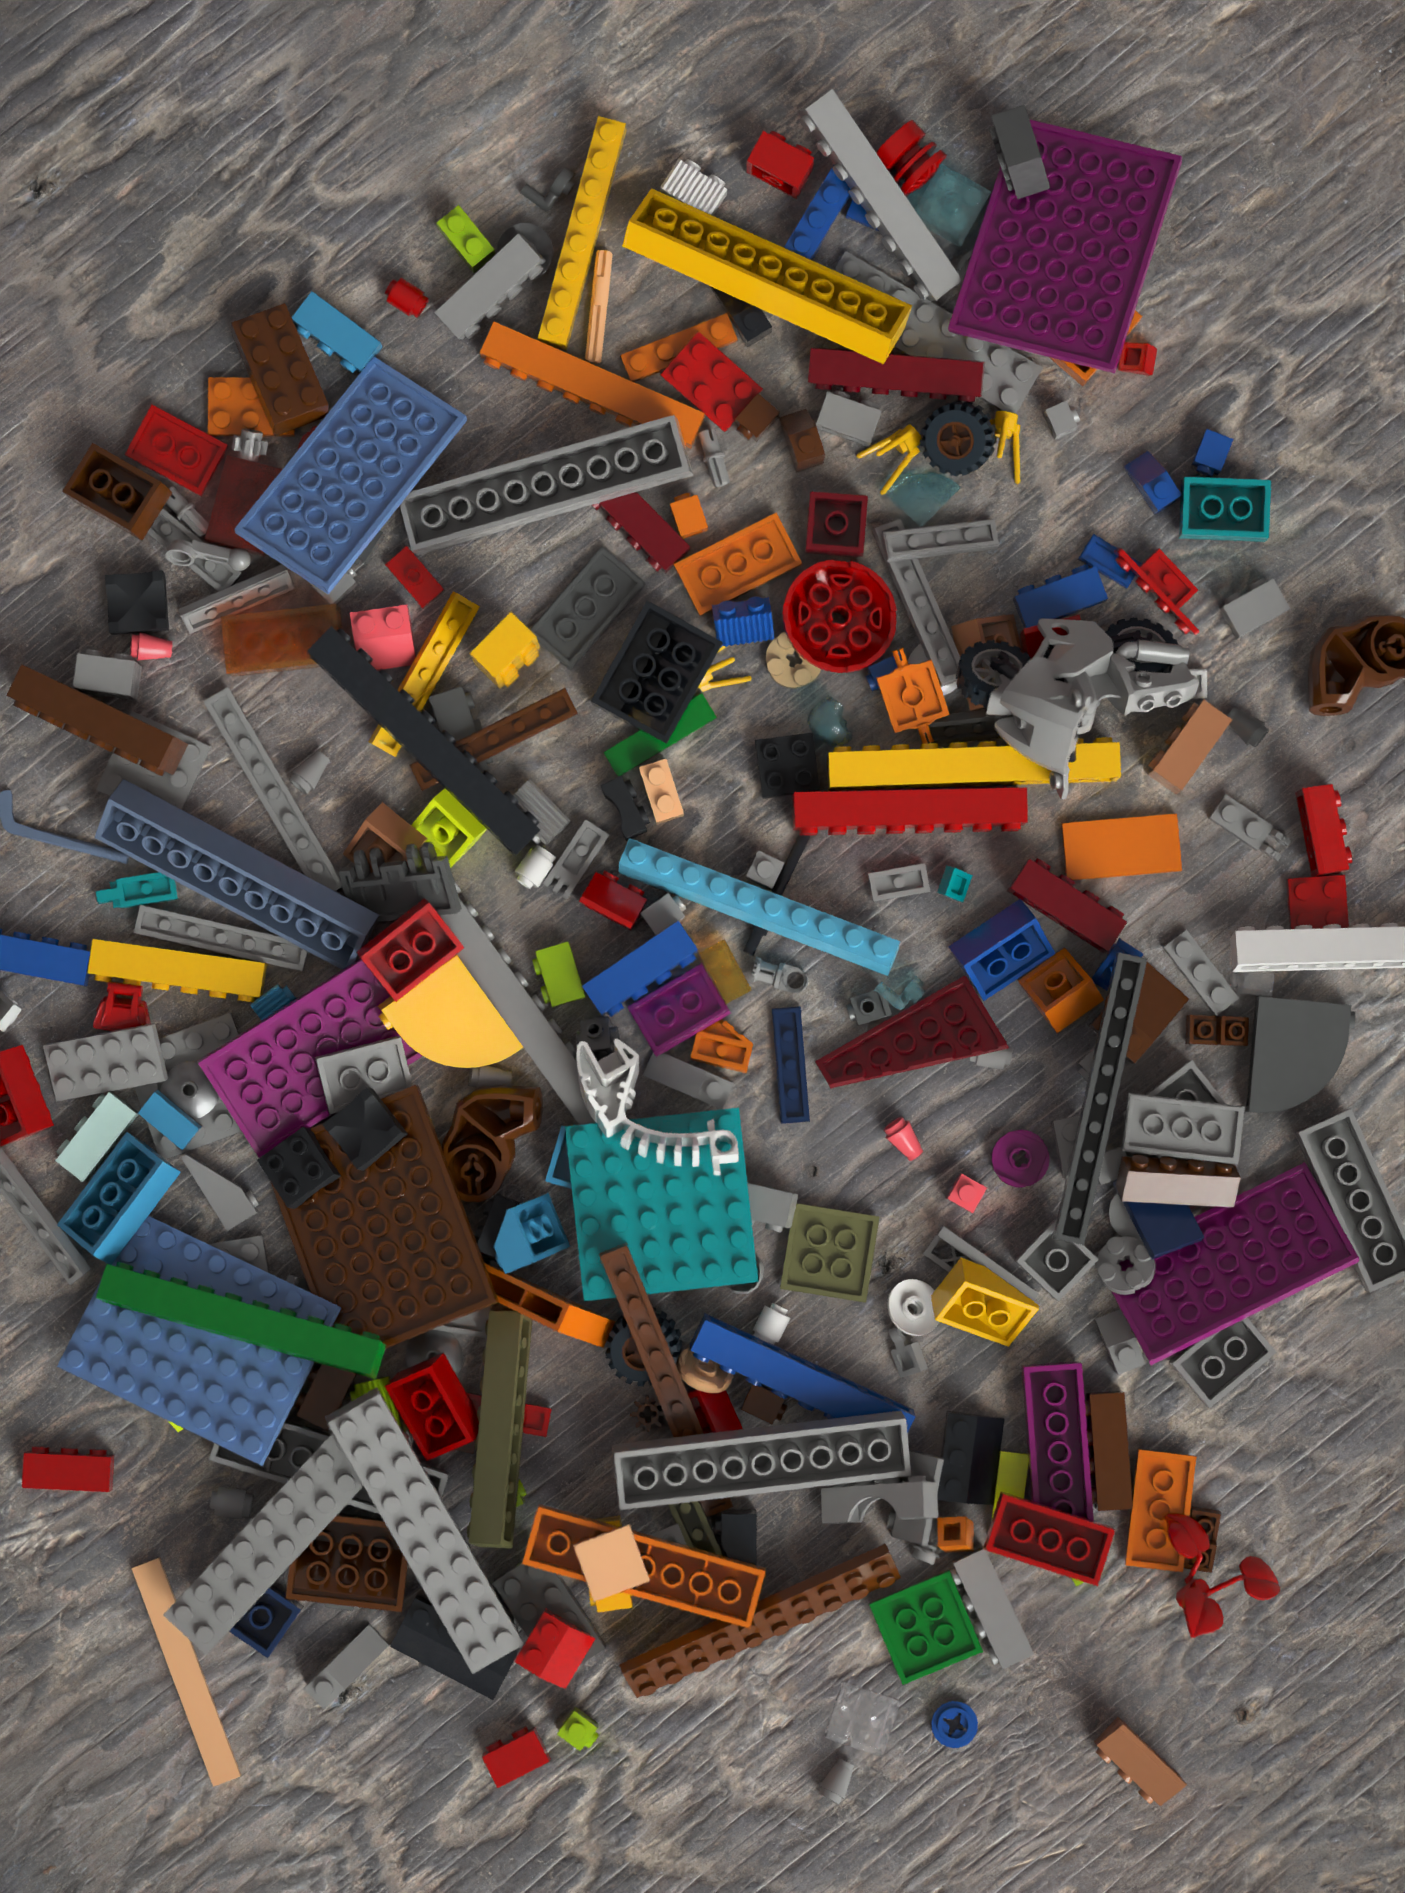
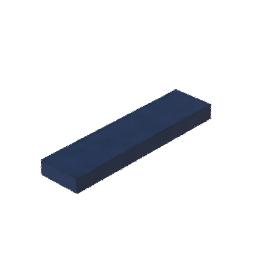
M801 1006L772 1008L781 1124L810 1122Z

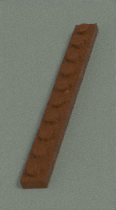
M624 1243L599 1253L673 1437L704 1434L627 1244ZM730 1497L700 1501L706 1518L733 1507Z

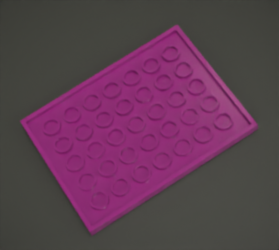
M1030 120L1050 189L1017 199L1015 190H1008L1000 166L950 320L949 332L1115 373L1181 167L1182 156Z

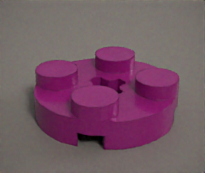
M1015 1130L1007 1132L997 1140L992 1150L991 1161L994 1172L1002 1182L1013 1187L1022 1188L1031 1186L1044 1177L1049 1167L1050 1157L1041 1137L1028 1130ZM1023 1150L1026 1152L1025 1157L1028 1158V1163H1022L1020 1167L1015 1166L1016 1160L1012 1159L1014 1153L1019 1154Z

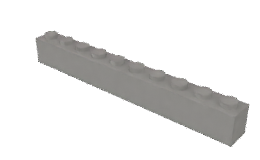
M455 883L457 893L461 892L460 888ZM459 898L462 909L457 914L439 915L465 947L457 954L578 1124L596 1123L589 1114V1110L586 1109L582 1093L580 1092L577 1060L575 1059L577 1057L576 1049L570 1041L564 1044L559 1037V1034L563 1032L553 1018L548 1021L541 1011L545 1009V1006L535 994L530 997L525 990V987L529 984L519 971L515 974L508 966L512 960L504 949L500 948L497 950L491 941L495 937L486 924L480 927L474 917L478 913L469 901L463 903Z

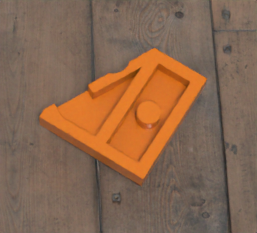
M720 1019L696 1034L690 1060L747 1073L753 1043L744 1035H740L727 1021Z

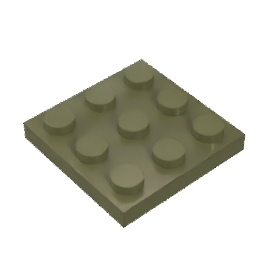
M797 1203L792 1226L789 1229L780 1289L866 1303L880 1217Z

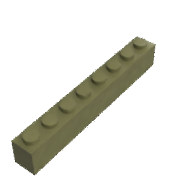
M489 1311V1319L485 1324L487 1342L482 1355L484 1363V1375L480 1381L482 1398L481 1406H479L477 1411L479 1431L475 1439L476 1463L472 1468L474 1487L469 1500L471 1520L467 1526L469 1544L478 1547L513 1548L533 1320L516 1311Z

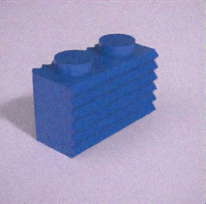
M756 596L746 601H723L718 605H712L716 639L723 642L722 646L727 647L728 645L733 646L740 643L744 645L745 643L750 644L751 642L756 643L757 641L762 642L763 640L775 639L769 597L761 598Z

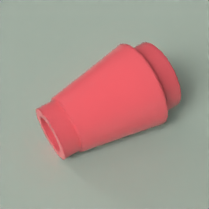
M139 632V635L132 634L130 655L137 658V661L171 658L172 641Z
M903 1117L895 1119L884 1128V1132L887 1134L885 1138L907 1157L909 1161L916 1159L923 1153V1149L910 1122L905 1121Z

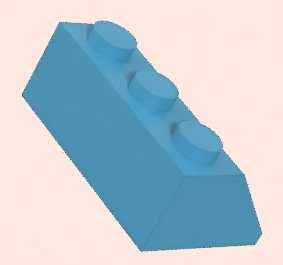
M549 1193L508 1209L494 1245L497 1263L503 1268L505 1274L570 1247Z

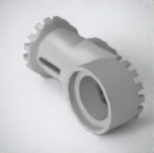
M756 957L750 982L757 980L769 983L776 989L791 993H800L807 988L809 978L803 969L783 963L779 965L762 961L761 957ZM761 970L774 973V975L762 973ZM799 972L803 975L804 983L800 988L793 989L788 985L787 978L791 973Z

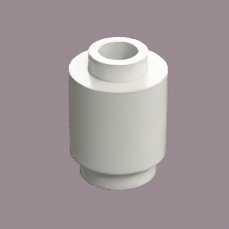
M536 845L533 850L530 849L516 868L515 873L519 875L516 880L528 889H531L532 886L538 888L554 866L552 862L555 860V856L543 847Z
M772 1303L770 1307L764 1305L753 1328V1331H755L753 1336L773 1345L775 1342L779 1343L790 1320V1317L786 1316L788 1310L775 1303Z

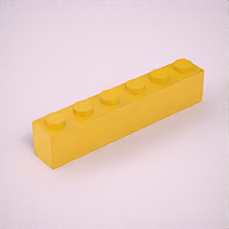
M92 939L88 974L95 975V981L112 982V977L124 979L123 983L140 985L141 981L150 982L153 989L169 991V985L181 987V993L197 995L198 989L209 991L210 997L226 999V995L229 993L238 995V1001L252 1003L255 1002V997L260 998L263 995L267 964L262 962Z

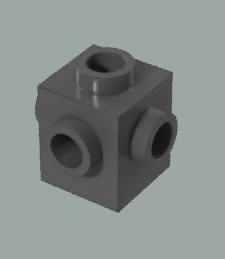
M592 1016L588 1020L580 1021L581 1032L576 1034L577 1044L585 1041L597 1061L614 1053V1040H620L618 1027L613 1026L608 1016Z

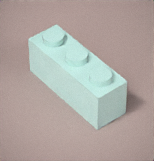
M109 1092L107 1095L102 1093L92 1105L95 1111L89 1118L84 1116L74 1128L77 1134L71 1141L66 1139L56 1151L59 1157L55 1161L82 1182L88 1181L139 1115L134 1108L113 1092Z

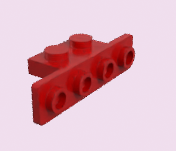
M1117 548L1114 551L1118 556L1115 559L1116 563L1125 572L1131 570L1138 577L1135 583L1145 593L1150 590L1157 599L1154 602L1165 614L1169 611L1177 619L1174 624L1185 635L1188 632L1192 635H1197L1200 632L1180 610L1198 589L1160 548L1156 549L1140 566L1122 548Z

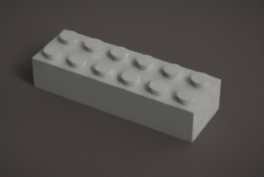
M1345 1109L1294 1132L1316 1183L1359 1257L1360 1262L1354 1264V1267L1364 1290L1372 1292L1404 1278L1405 1227L1352 1109Z

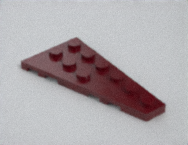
M965 975L815 1062L829 1087L834 1088L1009 1049V1046Z

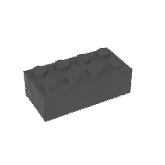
M521 1561L493 1580V1585L527 1637L545 1608L596 1638L581 1664L606 1648L605 1642L561 1575L522 1564L523 1561Z

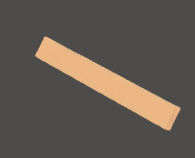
M160 1557L132 1567L131 1569L213 1787L240 1777L241 1772L193 1644L164 1616L166 1611L176 1602Z

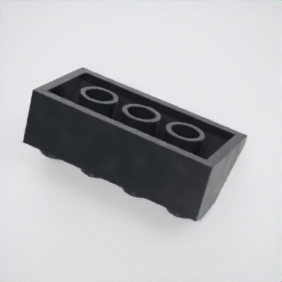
M416 1595L390 1646L494 1700L520 1649L518 1647L472 1674L431 1601L419 1595Z

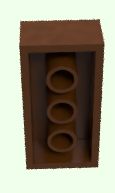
M283 303L231 322L232 337L274 436L323 419L328 414L329 404L286 304Z

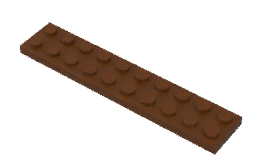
M885 1543L757 1601L750 1628L716 1620L619 1664L636 1698L649 1696L658 1688L667 1684L678 1683L683 1677L691 1673L704 1671L711 1664L720 1660H728L746 1648L757 1647L764 1640L773 1636L783 1635L790 1628L799 1624L810 1623L817 1616L826 1612L836 1611L843 1604L854 1599H862L878 1588L889 1587L896 1580L900 1579L901 1576Z

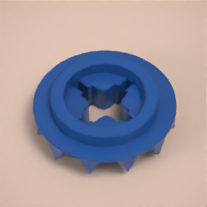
M950 1701L941 1704L933 1713L931 1727L935 1738L941 1744L950 1748H960L970 1743L975 1737L978 1729V1720L975 1712L966 1703ZM961 1713L959 1723L966 1730L956 1728L949 1736L950 1725L943 1719L953 1720Z

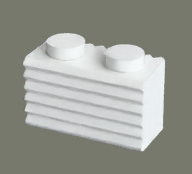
M678 159L661 185L660 192L714 216L727 195V189L724 187L725 182L715 175L711 174L710 177L702 174L699 172L701 167L689 159H686L685 162Z

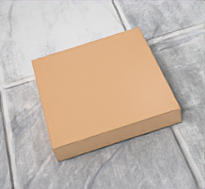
M630 1524L574 1545L594 1601L650 1581Z

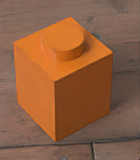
M684 493L674 497L675 502L670 503V509L679 535L685 539L708 531V525L698 495L691 496L690 493Z
M966 1516L937 1518L938 1547L945 1553L974 1551V1522Z

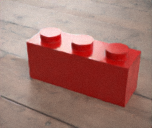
M32 1446L31 1451L23 1454L22 1488L110 1492L113 1490L114 1455H107L106 1449H90L89 1454L78 1453V1448L64 1447L61 1448V1452H49V1447Z

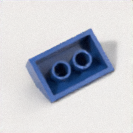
M1021 898L948 946L983 1001L1056 954L1036 917Z

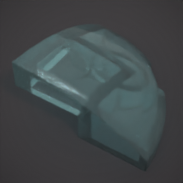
M911 472L899 476L884 495L900 510L902 509L920 527H923L961 487L951 479L932 472H928V474H912Z

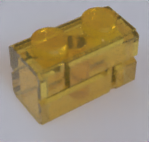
M725 939L699 952L726 1005L752 991Z

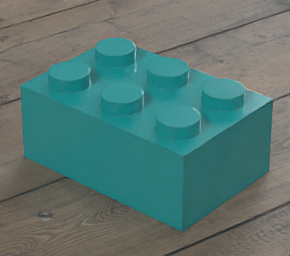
M1184 477L1182 479L1179 539L1266 542L1269 538L1271 480Z

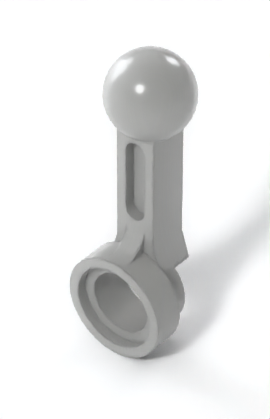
M181 539L172 541L167 546L165 554L169 562L178 566H189L193 564L195 558H201L226 564L236 571H242L251 562L250 554L243 548L232 550L202 543L192 539V543Z

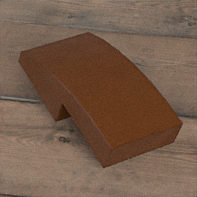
M1186 1015V1044L1248 1046L1249 1017Z
M1192 1506L1190 1517L1204 1528L1210 1543L1209 1549L1201 1552L1203 1559L1197 1571L1212 1573L1221 1511ZM1196 1556L1194 1558L1185 1557V1569H1192Z

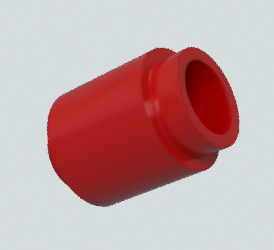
M402 277L398 281L393 279L385 291V294L388 296L386 302L409 317L413 315L418 318L429 302V298L424 295V291Z

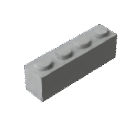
M518 233L434 313L457 338L464 339L467 337V339H470L480 330L479 324L486 317L491 319L502 309L500 304L507 297L511 300L523 289L520 285L527 278L532 280L542 272L544 268L541 265L546 260L523 235Z
M981 1546L952 1560L954 1568L950 1569L956 1585L962 1583L967 1594L963 1595L962 1598L969 1612L975 1610L979 1618L974 1623L981 1638L987 1636L992 1646L987 1651L993 1664L1000 1663L1002 1669H1005L1034 1655L984 1547Z

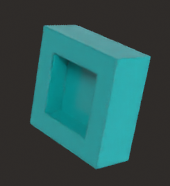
M946 865L937 893L963 903L973 875Z

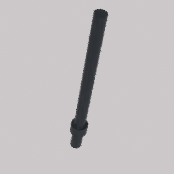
M798 835L771 891L772 893L780 896L783 895L810 836ZM752 924L750 928L752 933L743 952L754 956L762 937L766 936L769 930Z

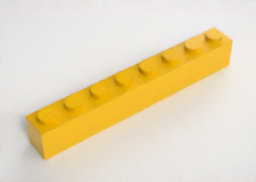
M601 116L597 118L538 335L540 342L563 350L568 348L626 134V123Z

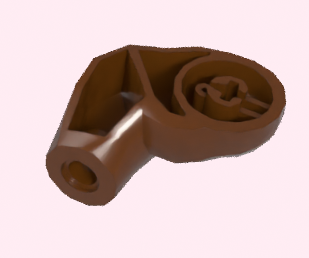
M1370 615L1351 624L1326 629L1310 653L1308 667L1309 712L1320 716H1335L1348 713L1353 709L1363 687L1381 688L1405 678V618L1393 615Z

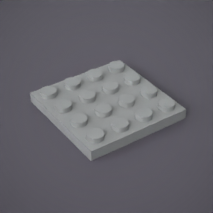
M232 1013L160 1038L159 1042L166 1072L182 1062H197L238 1036L239 1032ZM162 1082L134 1087L141 1107L144 1106L156 1090L161 1092ZM190 1084L186 1085L184 1093L187 1096H191L194 1093V1087ZM218 1097L216 1105L208 1114L193 1119L202 1127L183 1150L147 1121L157 1152L165 1160L242 1132L220 1097Z

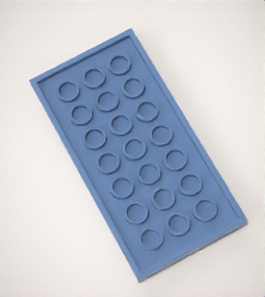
M373 357L235 527V533L329 595L467 422L466 415L381 360Z

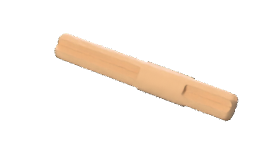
M597 250L585 353V360L592 364H599L602 360L613 256L611 251Z

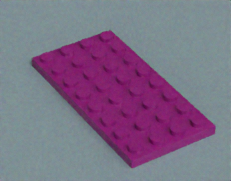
M362 959L357 960L197 1061L258 1158L302 1127L310 1128L331 1115L328 1112L315 1057L399 1036L393 1027L388 1030L378 1017L382 1014L378 1005L388 999L390 995ZM401 1037L407 1065L423 1057Z
M1304 1162L1236 1196L1234 1207L1216 1206L1195 1216L1194 1218L1204 1235L1201 1241L1154 1258L1156 1264L1155 1274L1150 1284L1145 1288L1142 1287L1139 1290H1135V1293L1130 1295H1121L1112 1291L1111 1293L1151 1366L1360 1261ZM1128 1259L1119 1263L1121 1271H1126L1127 1268H1133L1134 1266Z

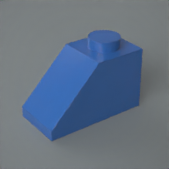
M1149 451L1124 466V469L1154 515L1179 500L1182 496L1168 472Z

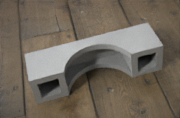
M925 1476L908 1477V1482L900 1483V1478L882 1479L883 1484L875 1485V1480L857 1482V1486H849V1483L832 1485L831 1488H821L822 1523H862L867 1509L879 1499H884L891 1504L898 1519L938 1518L937 1482H926Z

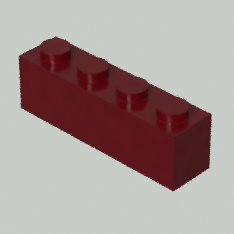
M637 492L591 505L596 511L601 508L608 515L605 520L616 531L621 528L628 535L625 540L635 551L642 549L649 556L646 562L656 572L661 569L666 574L675 563L690 551V546Z

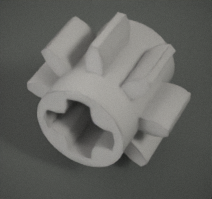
M242 429L241 436L234 435L232 449L238 451L237 458L258 462L259 454L266 455L268 442L262 439L263 432Z

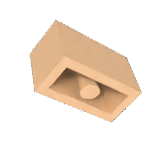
M667 759L639 767L656 824L684 816Z

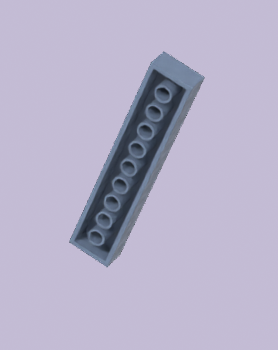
M125 779L121 781L109 797L94 837L342 970L359 960L360 957L356 952L367 944L379 917L375 912Z

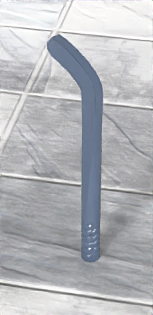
M11 790L0 792V819L2 826L7 832L124 864L128 863L129 856L116 849L102 847L101 845L18 824L13 815V795Z

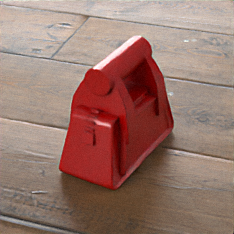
M109 981L107 986L108 996L103 997L97 1007L93 1027L95 1029L115 1031L151 1024L147 1003L142 1001L143 986ZM117 994L133 996V999L119 998Z

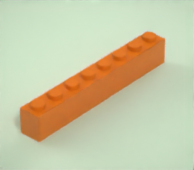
M494 321L480 351L481 358L485 359L484 364L499 370L500 366L511 370V376L522 381H526V378L532 379L537 382L536 386L547 392L552 393L553 389L564 393L562 396L564 399L578 404L579 401L590 405L589 409L603 416L606 412L616 416L615 421L631 427L632 423L640 425L675 415L679 421L685 446L690 449L705 419V413Z

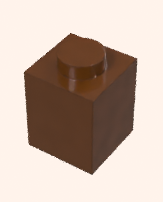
M758 393L735 419V424L738 426L736 431L749 441L752 438L757 442L778 419L780 412Z
M752 1384L741 1406V1410L773 1425L775 1419L781 1421L787 1405L783 1404L784 1398L775 1395L771 1390Z

